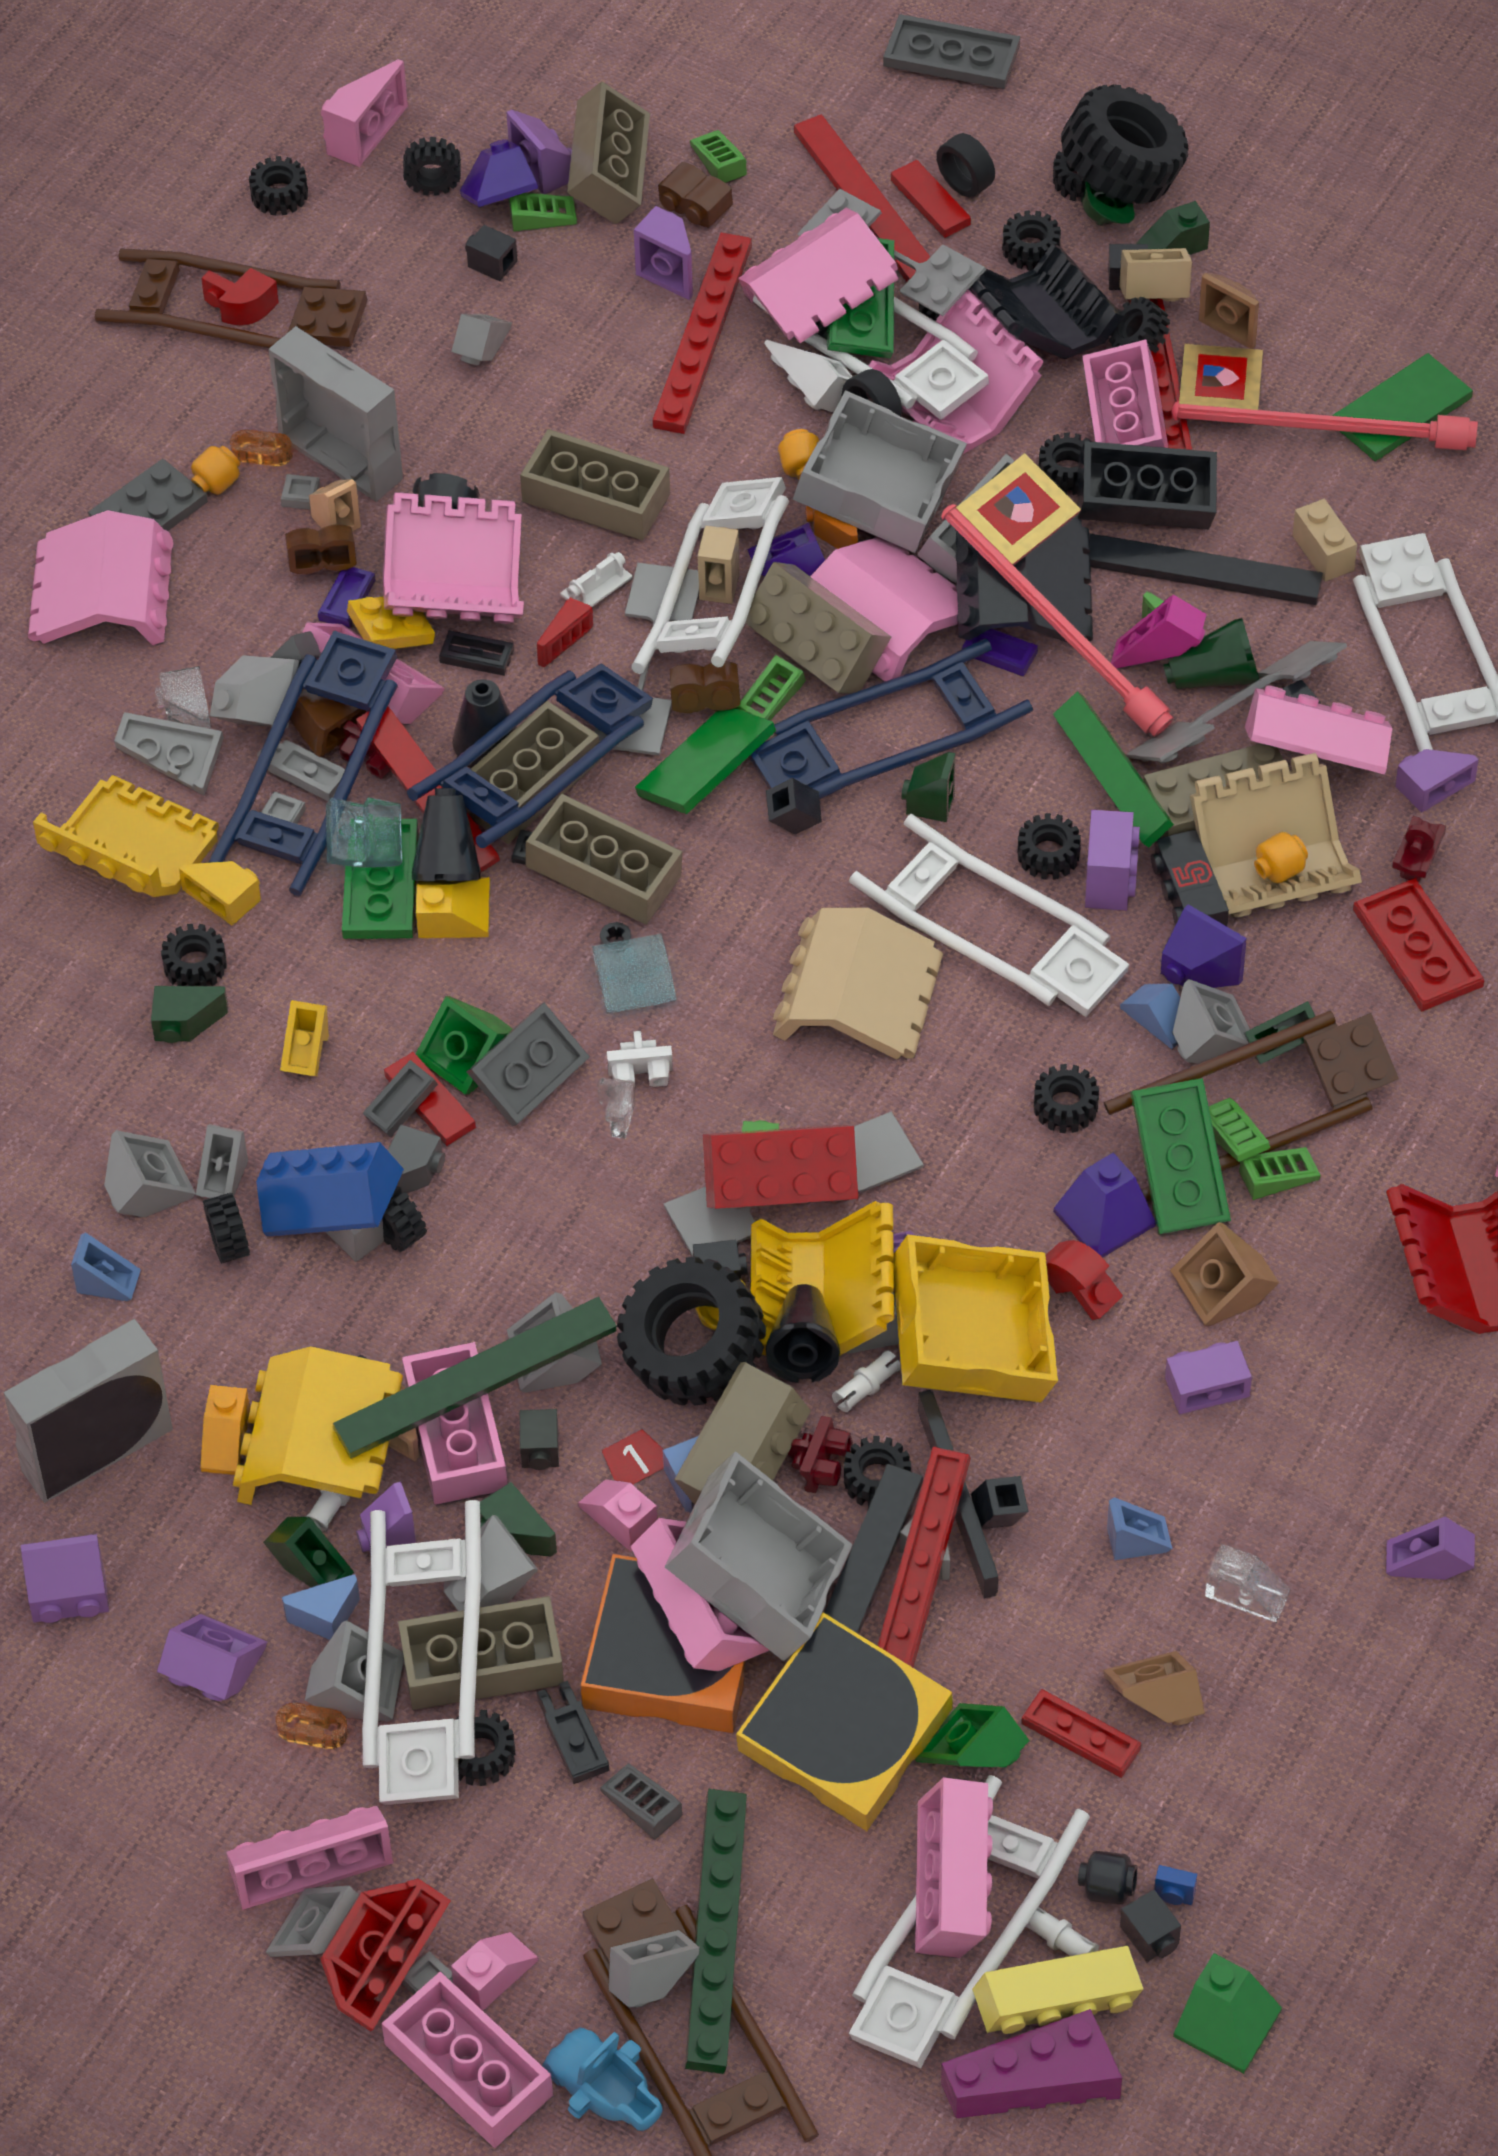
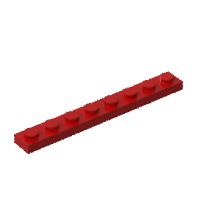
M720 233L653 417L654 429L685 434L737 290L739 277L742 276L750 254L752 238Z

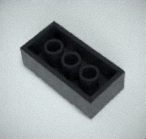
M1084 441L1078 458L1077 506L1081 511L1077 515V519L1209 530L1216 515L1217 452Z

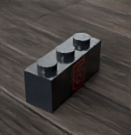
M1192 830L1159 838L1155 844V854H1151V864L1156 875L1160 874L1163 880L1161 886L1165 900L1171 901L1173 905L1172 915L1175 926L1188 904L1221 924L1228 926L1229 909L1197 831Z

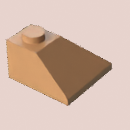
M1204 273L1201 277L1199 321L1242 345L1253 349L1256 346L1259 301L1249 289L1243 287L1240 283L1234 282L1223 275Z
M1220 1222L1170 1270L1205 1326L1214 1325L1255 1307L1279 1284L1263 1256Z
M1177 1651L1103 1670L1104 1677L1125 1698L1167 1723L1183 1725L1192 1722L1194 1716L1205 1714L1196 1669Z

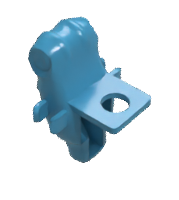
M582 2027L567 2033L564 2040L549 2051L542 2067L551 2074L552 2081L558 2086L565 2087L569 2094L572 2095L569 2100L570 2106L568 2111L575 2118L579 2119L590 2109L604 2119L624 2121L638 2131H645L653 2126L660 2118L663 2108L660 2100L648 2091L647 2080L635 2064L640 2058V2046L634 2041L629 2040L617 2050L619 2035L616 2032L612 2033L604 2042L594 2032Z

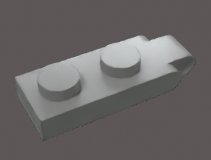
M285 740L282 744L279 743L268 771L331 802L345 769Z

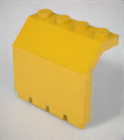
M112 775L107 782L100 780L69 820L60 828L49 823L47 815L41 812L33 821L37 844L49 852L55 851L68 857L77 865H85L98 871L105 878L118 880L126 884L133 891L144 892L152 897L178 893L182 887L179 868L183 864L202 862L218 841L217 830L219 823L198 813L192 818L193 811L170 800L163 804V797L141 787L135 790L134 784L115 775Z
M874 1201L820 1232L787 1233L762 1218L751 1224V1293L762 1309L764 1315L762 1322L766 1325V1336L764 1339H759L764 1345L763 1355L766 1356L768 1338L788 1291L800 1284L812 1285L822 1293L840 1346V1355L887 1331V1324L894 1320V1295L892 1294L894 1292V1264L892 1263L894 1260V1235L892 1232L893 1205L891 1203Z
M311 1346L270 1357L267 1371L259 1370L255 1392L261 1393L260 1402L252 1401L247 1423L254 1424L252 1434L245 1433L240 1454L247 1456L245 1466L237 1464L233 1486L239 1488L237 1502L252 1505L255 1487L277 1481L361 1498L363 1492L369 1494L378 1493L383 1472L381 1465L385 1463L389 1441L350 1459L333 1429V1423L399 1392L403 1375L399 1372L390 1371L391 1364Z

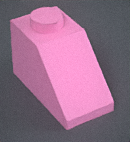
M604 1480L578 1502V1506L630 1552H632L630 1546L657 1520V1505L629 1482Z
M511 1932L481 1939L451 1965L453 1984L483 2011L538 1961V1957Z

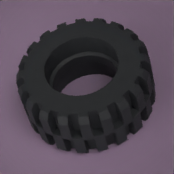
M1115 84L1109 87L1102 85L1084 94L1061 133L1062 151L1064 157H1067V163L1070 168L1075 169L1077 176L1082 181H1087L1095 191L1098 192L1099 190L1105 193L1106 197L1111 199L1118 198L1121 199V202L1127 204L1133 201L1136 204L1150 203L1165 195L1185 164L1189 150L1188 140L1183 127L1178 125V119L1173 113L1169 114L1163 104L1160 102L1156 103L1151 99V96L1145 93L1142 95L1136 92L1134 88H1122L1121 85Z
M687 1257L684 1263L678 1258L666 1262L667 1267L660 1269L656 1266L648 1271L650 1276L646 1280L642 1281L639 1279L634 1284L635 1292L632 1297L629 1295L625 1297L622 1307L626 1311L625 1314H619L617 1327L621 1331L617 1335L618 1346L623 1351L622 1357L626 1364L656 1396L663 1400L670 1399L674 1404L686 1405L688 1400L694 1406L704 1405L707 1403L706 1398L712 1397L714 1401L720 1399L734 1372L741 1364L740 1362H746L755 1368L757 1367L753 1361L755 1357L760 1358L764 1349V1345L759 1339H764L766 1336V1325L762 1322L764 1315L760 1305L756 1302L755 1297L731 1269L722 1267L718 1261L706 1259L703 1262L700 1257ZM703 1306L719 1309V1321L716 1331L708 1343L701 1349L684 1356H670L664 1353V1341L668 1329L681 1314L690 1309Z

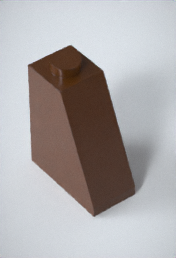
M303 689L290 721L314 754L322 757L342 744L346 738L343 727L348 720L357 724L356 719L365 714L366 711L308 693L306 689Z

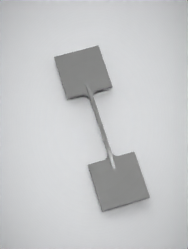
M839 189L797 235L800 237L804 232L813 230L824 223L830 215L839 213L845 208L857 212L868 227L882 212ZM943 244L923 263H917L894 250V258L916 270L913 277L899 291L941 316H944L986 271L984 266Z
M637 563L625 616L648 619L652 621L654 626L674 567ZM687 569L669 622L693 619L699 595L698 570ZM650 661L645 671L640 675L638 688L642 691L644 690ZM653 698L651 709L639 716L644 721V727L621 741L613 749L659 756L672 706L671 700ZM596 728L595 733L599 735L600 742L607 735Z
M1309 641L1260 671L1258 674L1259 677H1262L1261 679L1205 712L1191 723L1177 722L1157 737L1151 738L1125 755L1127 758L1141 759L1143 762L1150 760L1159 761V763L1169 762L1178 756L1177 751L1184 747H1191L1201 743L1205 739L1204 735L1215 729L1213 724H1205L1206 722L1252 695L1256 688L1262 689L1271 682L1284 678L1292 679V681L1302 680L1311 674L1310 670L1317 665H1325L1334 661L1338 657L1337 653L1348 646L1346 643Z
M892 1111L854 1126L858 1193L924 1167ZM706 1187L663 1203L692 1257L693 1244L735 1239L739 1243L751 1238V1224L755 1222L750 1214V1209L753 1206L720 1209L707 1207Z

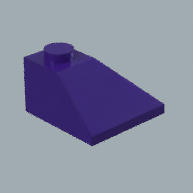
M507 139L491 143V148L480 152L460 189L461 197L472 204L481 207L538 189V185L520 146L509 142Z
M809 523L773 538L761 575L766 576L773 562L793 564L809 576L819 568L825 559ZM757 545L747 549L751 560Z
M1188 904L1184 908L1162 952L1160 974L1164 975L1171 983L1179 984L1182 987L1188 979L1212 988L1239 985L1243 981L1247 938Z
M1114 1153L1083 1170L1053 1210L1080 1242L1091 1247L1102 1258L1156 1225L1135 1176Z

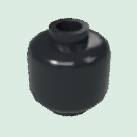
M1094 1851L1090 1855L1088 1863L1081 1862L1078 1885L1085 1887L1086 1896L1090 1901L1123 1904L1128 1896H1134L1138 1868L1137 1865H1132L1130 1857L1126 1854Z

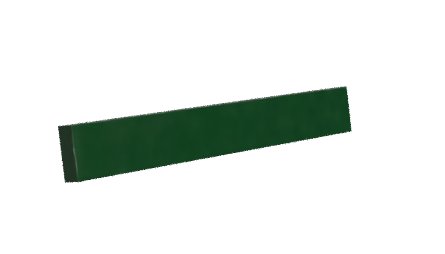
M598 1296L334 1422L333 1429L350 1459L616 1332L617 1325Z

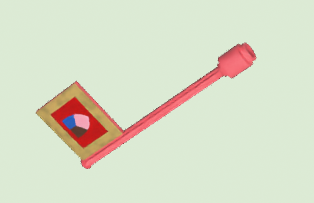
M1185 344L1180 398L1172 407V417L1176 421L1178 418L1420 437L1429 438V441H1435V448L1466 451L1467 447L1475 448L1478 421H1470V417L1438 415L1437 421H1431L1428 424L1258 410L1263 350Z
M1024 453L960 505L951 504L943 510L941 518L942 520H947L1124 698L1123 701L1126 703L1123 711L1146 734L1150 732L1154 737H1157L1174 719L1169 713L1170 708L1148 686L1140 689L1138 686L1134 687L1014 567L1017 562L1081 511Z

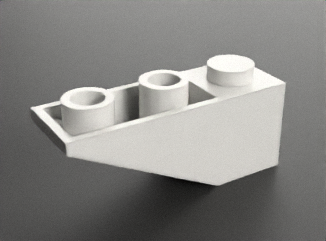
M766 340L764 344L772 353L771 359L778 366L786 370L789 374L787 377L789 382L798 389H801L806 395L804 397L805 402L815 410L824 409L834 412L842 398L841 394L844 383L853 377L845 366L839 361Z

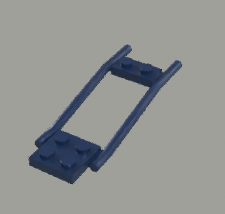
M333 631L318 660L309 654L304 656L288 687L238 806L208 863L224 862L234 841H237L239 845L302 864L289 888L292 894L296 896L302 895L332 837L383 714L398 687L397 683L393 680H386L397 659L395 649ZM303 689L317 696L370 711L318 833L314 832V829L251 810Z
M984 638L925 668L803 710L774 724L776 728L774 735L776 737L765 741L749 758L769 789L794 778L819 791V798L822 799L854 783L972 742L1033 712V707L1030 701L1026 699L998 714L995 713V709L964 664L992 650L988 639ZM932 679L935 687L964 730L841 773L840 768L810 722Z
M602 663L577 679L575 674L568 670L545 684L452 762L409 788L407 795L412 801H416L438 786L442 788H456V795H463L466 808L492 825L491 828L476 837L477 845L480 848H485L534 816L621 741L643 728L644 721L639 716L651 709L653 697ZM555 695L557 696V702L607 736L523 807L519 808V802L476 774L468 766Z

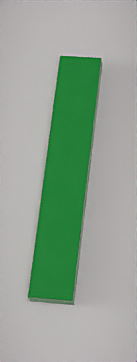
M1077 691L1053 713V716L1120 812H1134L1133 827H1140L1139 839L1149 848L1174 823L1086 698Z

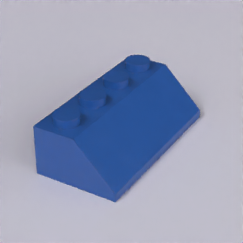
M381 1142L269 1153L256 1181L263 1233L269 1237L378 1227L404 1168Z

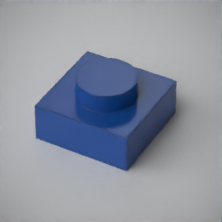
M1159 1865L1154 1890L1166 1903L1172 1905H1192L1196 1892L1197 1873Z

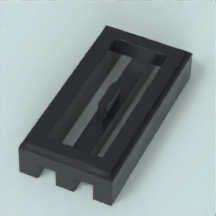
M449 630L439 654V661L442 664L505 676L506 666H509L510 655H513L514 643ZM452 644L467 646V647H470V648L455 646V645H452ZM483 650L492 651V652H497V653H502V655H500V654H495V653H490V652H485V651H483Z

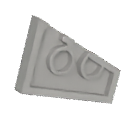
M124 712L114 742L117 749L205 796L224 737L222 731Z

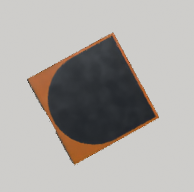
M612 1554L581 1682V1698L584 1709L631 1717H658L680 1725L734 1733L744 1688V1666L746 1660L721 1671L693 1668L686 1660L685 1651L676 1634L670 1629L669 1620L665 1612L654 1598L653 1589L649 1581L639 1569L637 1558Z

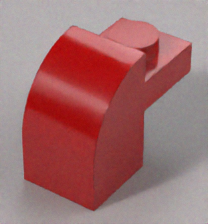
M252 268L236 283L210 270L201 278L204 300L211 306L220 308L222 322L230 325L242 326L258 322L267 316L279 303L276 280Z
M1075 1240L1059 1242L1045 1255L1048 1283L1055 1293L1071 1291L1092 1320L1100 1319L1123 1297L1122 1293L1105 1272L1109 1267L1108 1263L1086 1244Z

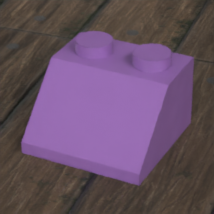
M515 110L506 112L508 141L520 146L537 182L538 190L542 194H547L568 184L572 150L566 148L559 141L557 133L553 129H549L540 119Z
M655 206L634 229L636 275L690 300L693 297L692 259L683 219L672 212Z
M97 1534L21 1545L28 1601L33 1623L41 1621L53 1623L62 1618L76 1616L93 1617L99 1613L109 1612L105 1570Z
M199 1614L169 1630L157 1672L168 1676L169 1681L173 1684L184 1687L192 1686L203 1691L202 1694L209 1699L216 1701L226 1700L241 1691L263 1654L267 1641Z

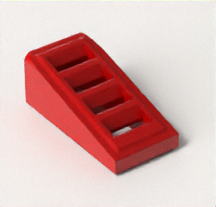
M571 597L567 599L537 642V662L539 666L546 667L593 627V608L590 605Z

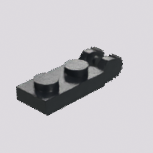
M568 1681L559 1683V1693L566 1705L562 1708L555 1710L545 1689L538 1691L536 1694L545 1716L546 1725L573 1784L610 1771L608 1760L581 1701H577Z

